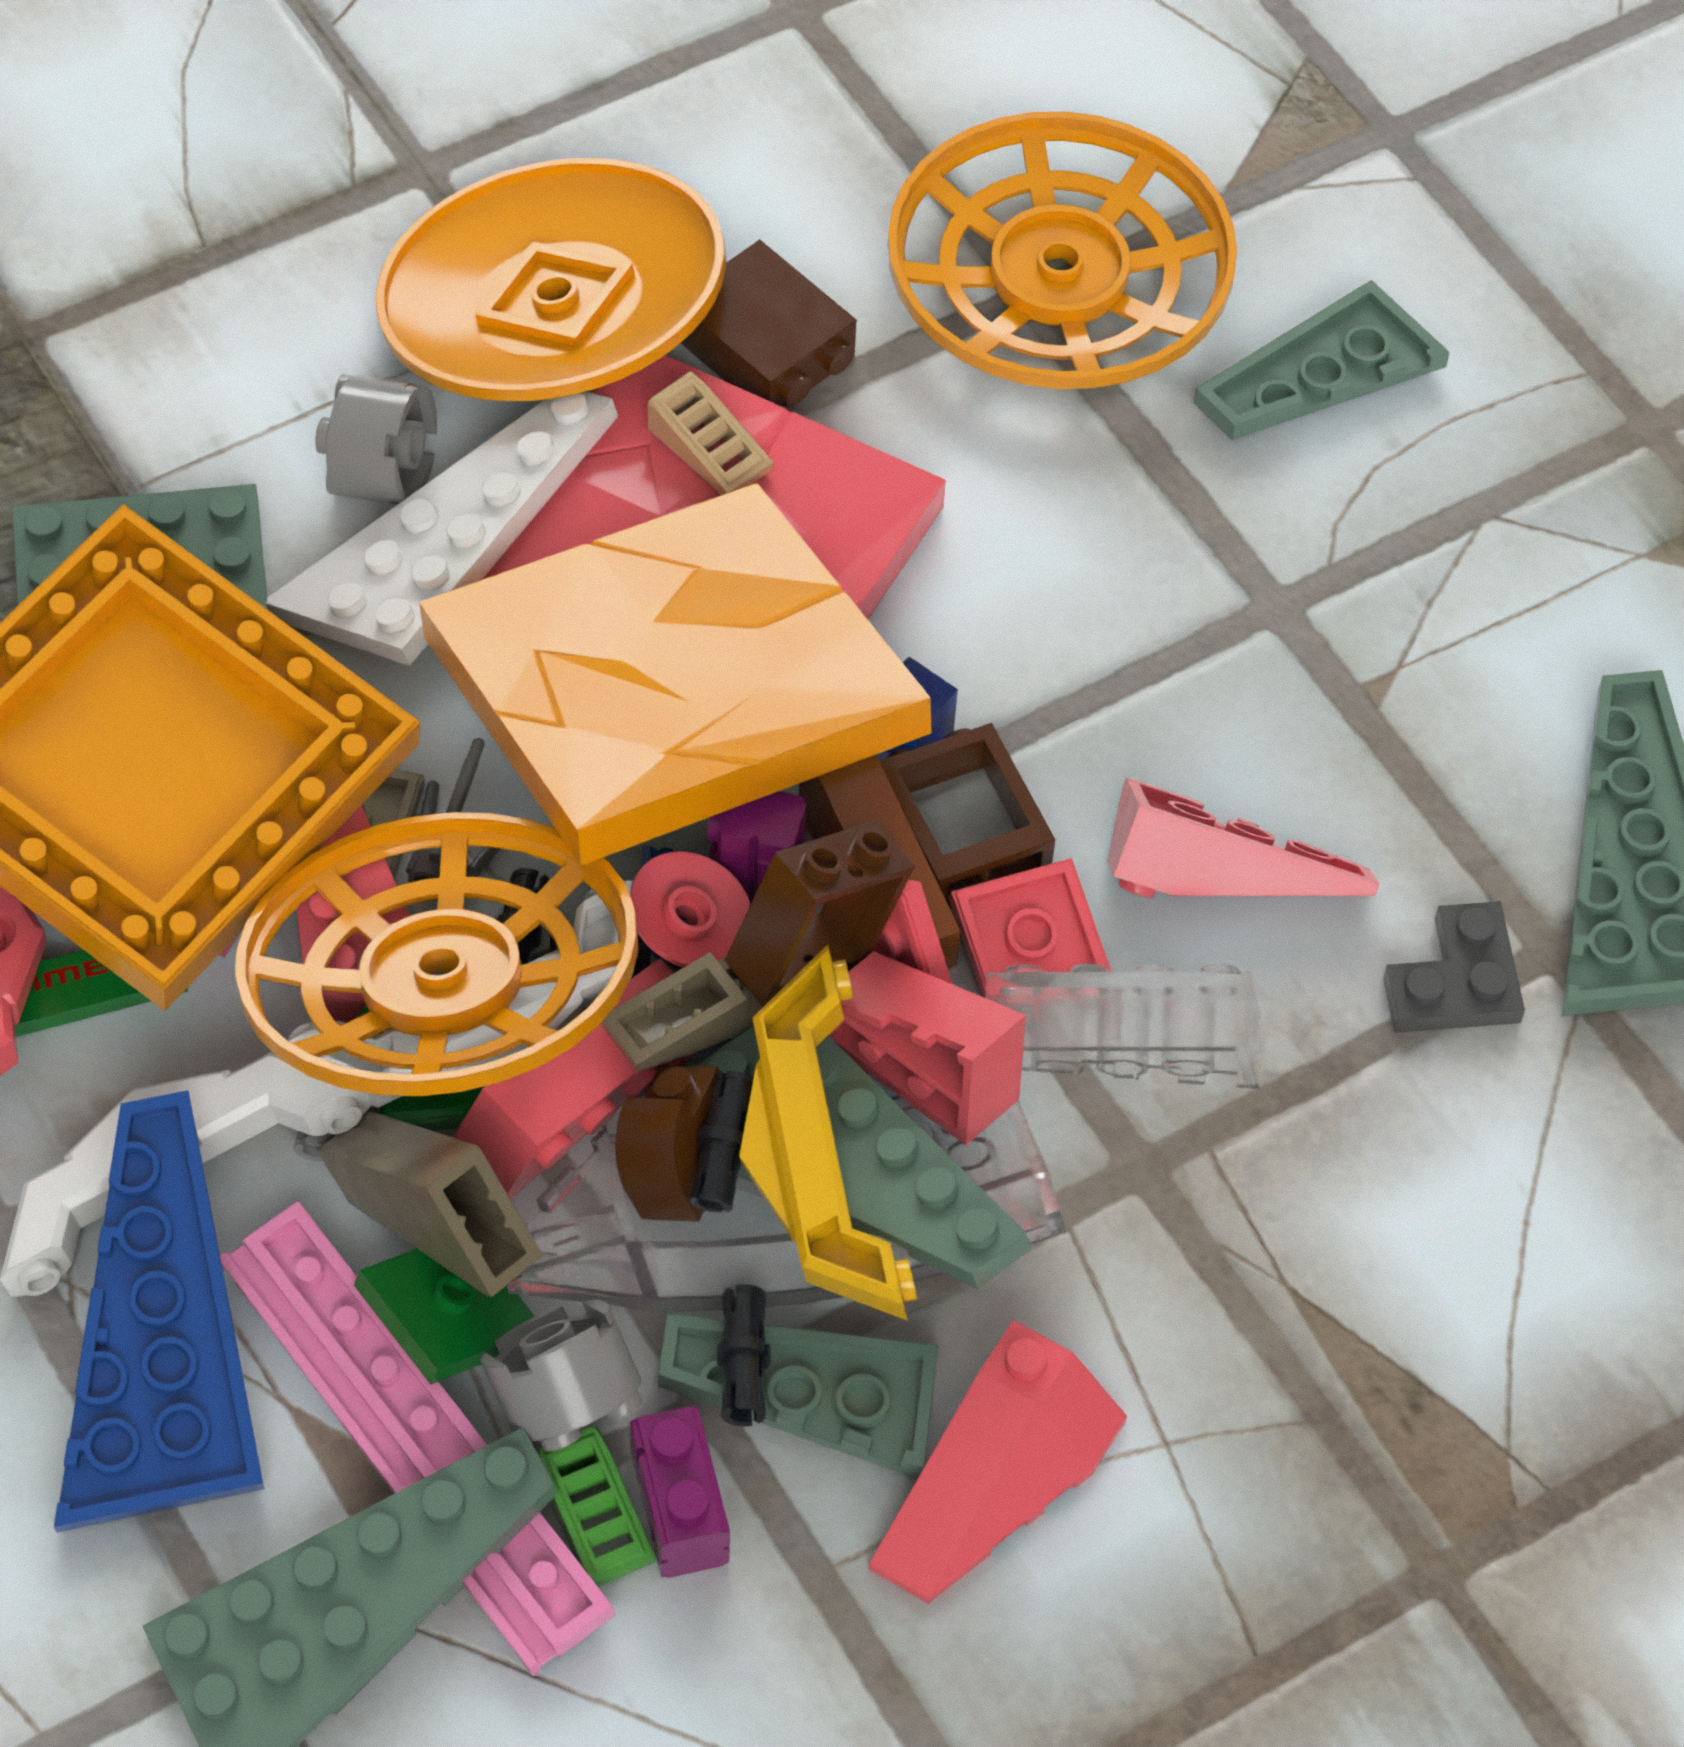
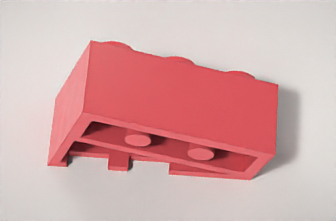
M874 951L849 971L854 998L841 1001L845 1019L829 1036L866 1073L965 1145L970 1143L1019 1100L1026 1023L1025 1014Z

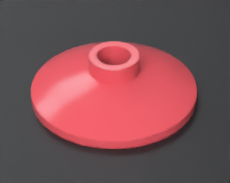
M686 851L664 853L644 864L633 879L630 897L635 908L637 932L646 945L666 961L683 968L709 952L713 954L717 961L726 957L751 905L744 888L734 875L718 862L706 856ZM678 916L685 918L689 924L683 922Z

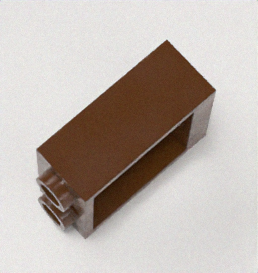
M992 723L971 730L967 728L955 730L942 740L916 749L903 748L893 752L886 759L879 761L950 909H952L949 901L951 891L1052 864L1055 838ZM983 768L1016 830L943 855L910 793Z
M876 820L775 852L727 953L725 962L762 1007L807 965L804 961L810 962L827 945L829 946L832 961L845 959L849 972L872 953L915 866ZM825 902L821 912L814 915L818 905Z

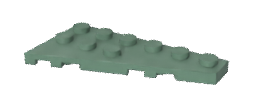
M1663 670L1603 675L1598 688L1561 1016L1684 1004V742Z
M754 1025L696 1066H715L724 1073L727 1071H738L754 1077L756 1063L760 1059ZM829 1035L816 1047L853 1229L874 1237L876 1235L907 1249L909 1257L975 1289L980 1288L1032 1249L1027 1233ZM741 1164L739 1175L752 1181Z
M523 1427L143 1625L142 1627L199 1747H300L299 1744L329 1714L337 1715L417 1635L415 1629L440 1604L445 1607L464 1588L462 1582L491 1553L498 1554L558 1494Z

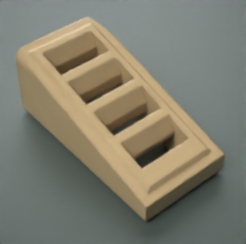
M688 372L649 400L648 429L719 494L724 495L750 486L773 470V461L713 391L693 372ZM701 423L706 425L695 434L691 433V430ZM719 440L725 442L710 453L706 450ZM736 455L743 458L742 461L726 472L721 468L723 464Z

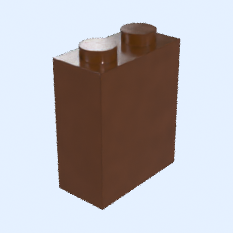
M759 239L726 262L722 287L715 303L696 329L680 344L725 382L785 408L797 405L807 396L810 389L828 376L840 374L849 366L855 357L857 319Z

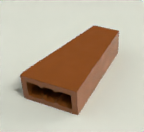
M877 755L799 783V796L804 797V801L807 803L806 829L813 840L874 820L881 825L915 866L909 880L921 882L948 970L956 966L961 931Z

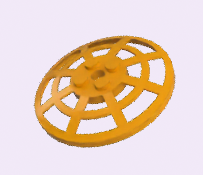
M1065 111L1029 112L1000 117L968 128L940 144L919 162L903 183L892 207L887 242L889 269L898 296L913 320L935 343L959 360L990 375L1024 385L1054 389H1088L1126 383L1157 372L1186 355L1207 336L1222 315L1233 287L1237 257L1234 225L1225 202L1207 175L1186 155L1159 137L1130 124L1097 115ZM1045 141L1092 144L1121 152L1136 160L1119 184L1086 173L1063 170L1050 171ZM1022 143L1026 173L994 182L976 192L969 199L943 178L952 169L978 155L1004 146ZM1156 171L1170 179L1191 199L1204 218L1209 231L1179 241L1175 240L1173 232L1162 216L1147 201L1139 197ZM1053 190L1081 192L1106 201L1094 213L1077 206L1056 204ZM1030 192L1033 208L1015 215L1004 225L985 212L1005 199ZM927 193L953 215L942 236L939 265L905 261L904 250L908 227L919 203ZM1126 212L1132 215L1148 231L1156 243V247L1129 252L1124 237L1115 227ZM968 228L993 244L990 266H957L958 247ZM1215 252L1217 261L1215 289L1202 318L1198 321L1170 313L1169 311L1174 304L1180 287L1181 262ZM1054 259L1066 260L1073 268L1055 270L1046 263ZM1163 267L1162 287L1153 306L1124 294L1129 274ZM910 282L943 286L948 299L957 313L979 333L967 342H964L945 329L921 305L911 288ZM962 288H994L1008 308L993 322H990L971 304ZM1108 312L1136 323L1118 335L1093 343L1090 342L1085 323L1098 319ZM1029 320L1047 325L1061 326L1066 345L1037 343L1017 337L1014 334ZM1153 330L1181 338L1155 354L1124 365L1100 369L1096 357L1108 355L1129 347L1146 337ZM999 346H1003L1012 351L1033 357L1071 360L1075 371L1027 367L990 355V353Z
M451 812L414 816L379 824L343 837L311 854L285 873L262 896L244 925L236 949L235 978L245 1017L259 1040L280 1060L307 1076L343 1089L376 1095L429 1096L463 1092L500 1083L534 1070L570 1050L601 1024L618 1004L633 975L638 953L635 908L626 884L605 858H600L581 866L554 827L529 819L493 813ZM468 846L494 847L523 852L550 861L562 868L536 894L527 888L501 880L466 877ZM441 847L440 878L424 879L402 884L377 893L365 900H362L341 878V876L357 868L386 857L420 849ZM583 881L597 893L610 911L618 932V943L580 954L579 943L574 929L557 907ZM317 891L340 914L316 939L307 954L304 964L265 957L268 946L282 923L302 902ZM465 898L494 901L516 908L518 911L502 924L485 914L464 910ZM438 899L437 910L418 913L399 920L392 925L380 917L385 913L407 905ZM541 924L556 942L560 959L521 965L517 943ZM356 931L370 942L362 955L359 970L327 968L339 947ZM617 966L607 986L585 1011L559 1031L546 1027L568 1003L576 988L578 977ZM432 971H436L439 973H447L438 976L429 975V973H431ZM260 979L301 987L306 1014L320 1034L293 1043L282 1037L266 1018L260 997ZM557 982L548 1000L531 1018L527 1019L507 1008L521 987ZM323 990L362 993L370 1012L339 1026L325 1006ZM483 1024L503 1035L498 1039L477 1047L446 1053L449 1035L462 1033ZM389 1028L402 1033L420 1036L417 1054L383 1050L362 1041ZM520 1044L529 1046V1048L496 1061L459 1070L441 1072L442 1068L458 1067L486 1060L509 1051ZM342 1050L353 1057L376 1065L398 1069H412L411 1074L378 1073L344 1067L319 1057Z

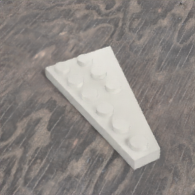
M586 391L543 400L267 597L265 603L268 604V610L290 626L410 666L428 645L424 638L419 602L481 581L617 419L618 413L612 398Z

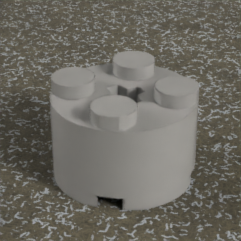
M342 374L336 384L335 402L330 418L323 417L320 419L315 436L317 452L326 454L327 492L332 495L399 504L426 485L431 474L434 454L424 452L426 433L437 434V411L431 390L412 383Z
M603 1300L581 1301L586 1313L569 1318L563 1306L537 1315L509 1330L495 1341V1345L500 1353L495 1358L485 1352L481 1357L482 1366L512 1432L523 1427L530 1440H539L543 1450L546 1452L559 1450L574 1443L582 1435L581 1427L603 1416L605 1419L622 1417L634 1411L642 1403V1398L638 1392L641 1377L608 1303Z

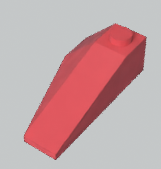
M1126 777L1107 862L1113 876L1120 878L1118 885L1131 893L1149 898L1154 897L1156 890L1172 896L1376 895L1379 882L1367 867L1296 840H1287L1285 848L1274 845L1275 837L1260 829L1257 824L1239 818L1237 821L1229 820L1225 826L1215 822L1216 817L1204 811L1205 804L1131 778Z

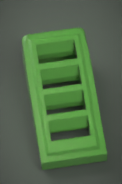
M591 1426L582 1430L581 1437L569 1446L549 1452L544 1451L541 1447L536 1451L558 1493L549 1503L577 1561L599 1587L655 1563V1555L612 1455L598 1427ZM599 1484L602 1485L603 1492L572 1504L571 1496ZM614 1510L616 1518L585 1531L583 1530L581 1523ZM626 1534L630 1542L629 1544L595 1558L592 1551L593 1547Z

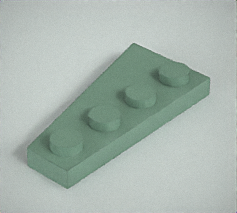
M1370 280L1198 386L1195 390L1193 403L1231 440L1445 368L1450 352L1376 283Z
M667 1313L658 1371V1387L721 1409L723 1366L719 1367L717 1365V1345L723 1340L724 1320ZM764 1325L765 1344L769 1343L771 1346V1364L765 1369L764 1396L766 1418L761 1423L918 1479L925 1467L938 1345ZM752 1410V1415H751V1419H752V1420H754V1411H753V1410Z

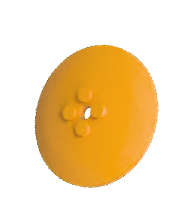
M570 158L529 164L495 174L459 190L428 210L413 223L390 251L382 267L377 282L376 312L383 336L397 359L413 374L441 389L463 396L496 401H535L574 395L600 388L642 370L678 346L696 329L715 303L722 287L726 271V251L723 234L716 215L698 192L678 178L653 167L634 162L603 158Z

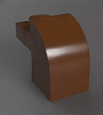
M660 1065L644 1098L625 1097L616 1129V1162L623 1188L641 1219L700 1221L705 1210L693 1206L689 1202L700 1160L701 1147L697 1145L698 1132L701 1127L706 1126L708 1115L710 1114L716 1074L720 1072L718 1067Z

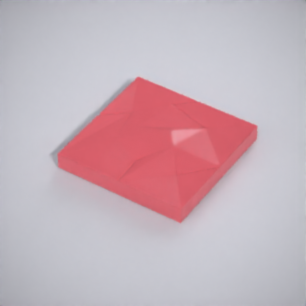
M664 355L636 373L593 390L592 393L612 398L618 413L617 419L482 579L484 580L583 544H590L602 537L721 496L648 429L649 400L688 372H693L713 391L773 461V470L755 483L759 484L867 619L870 618L944 508L946 480ZM701 423L692 429L691 433L695 434L706 425ZM719 440L706 450L710 453L725 442ZM736 455L723 464L721 468L726 472L742 461L743 458Z

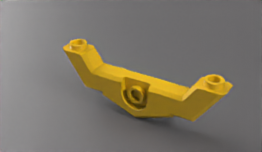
M827 945L752 1017L760 1059L756 1063L739 1157L742 1166L791 1240L797 1242L800 1263L807 1283L908 1321L904 1302L917 1300L909 1259L895 1261L890 1242L855 1230L852 1225L816 1047L845 1019L841 1001L853 999L854 996L846 960L833 962L829 946Z

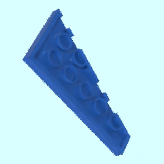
M188 1090L125 1102L120 1105L108 1181L109 1192L97 1250L98 1261L94 1287L91 1288L76 1382V1400L70 1438L67 1439L64 1458L65 1470L62 1489L55 1515L54 1529L56 1533L264 1489Z

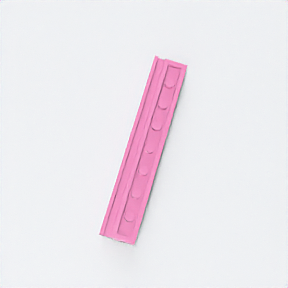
M299 1201L244 1238V1244L228 1255L224 1252L220 1255L224 1271L394 1494L487 1446V1443L439 1382L430 1385L354 1286L357 1278L356 1274ZM540 1512L498 1554L491 1553L462 1582L463 1586L532 1677L541 1671L540 1667L556 1655L558 1658L616 1615L611 1603Z

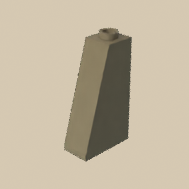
M367 1111L362 1115L361 1120L355 1127L347 1132L336 1134L317 1149V1152L351 1205L486 1296L493 1297L544 1256L480 1147Z

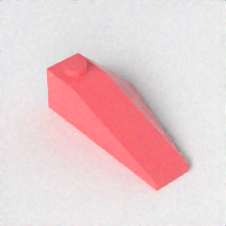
M1013 1320L978 1372L871 1559L869 1570L929 1604L989 1557L992 1548L1023 1524L1028 1526L1044 1513L1045 1507L1071 1486L1074 1488L1078 1487L1092 1476L1124 1426L1127 1415L1073 1352Z

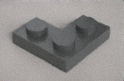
M1501 901L1438 906L1435 924L1443 960L1388 964L1386 966L1383 979L1394 1033L1517 1024L1522 1021L1525 1007Z

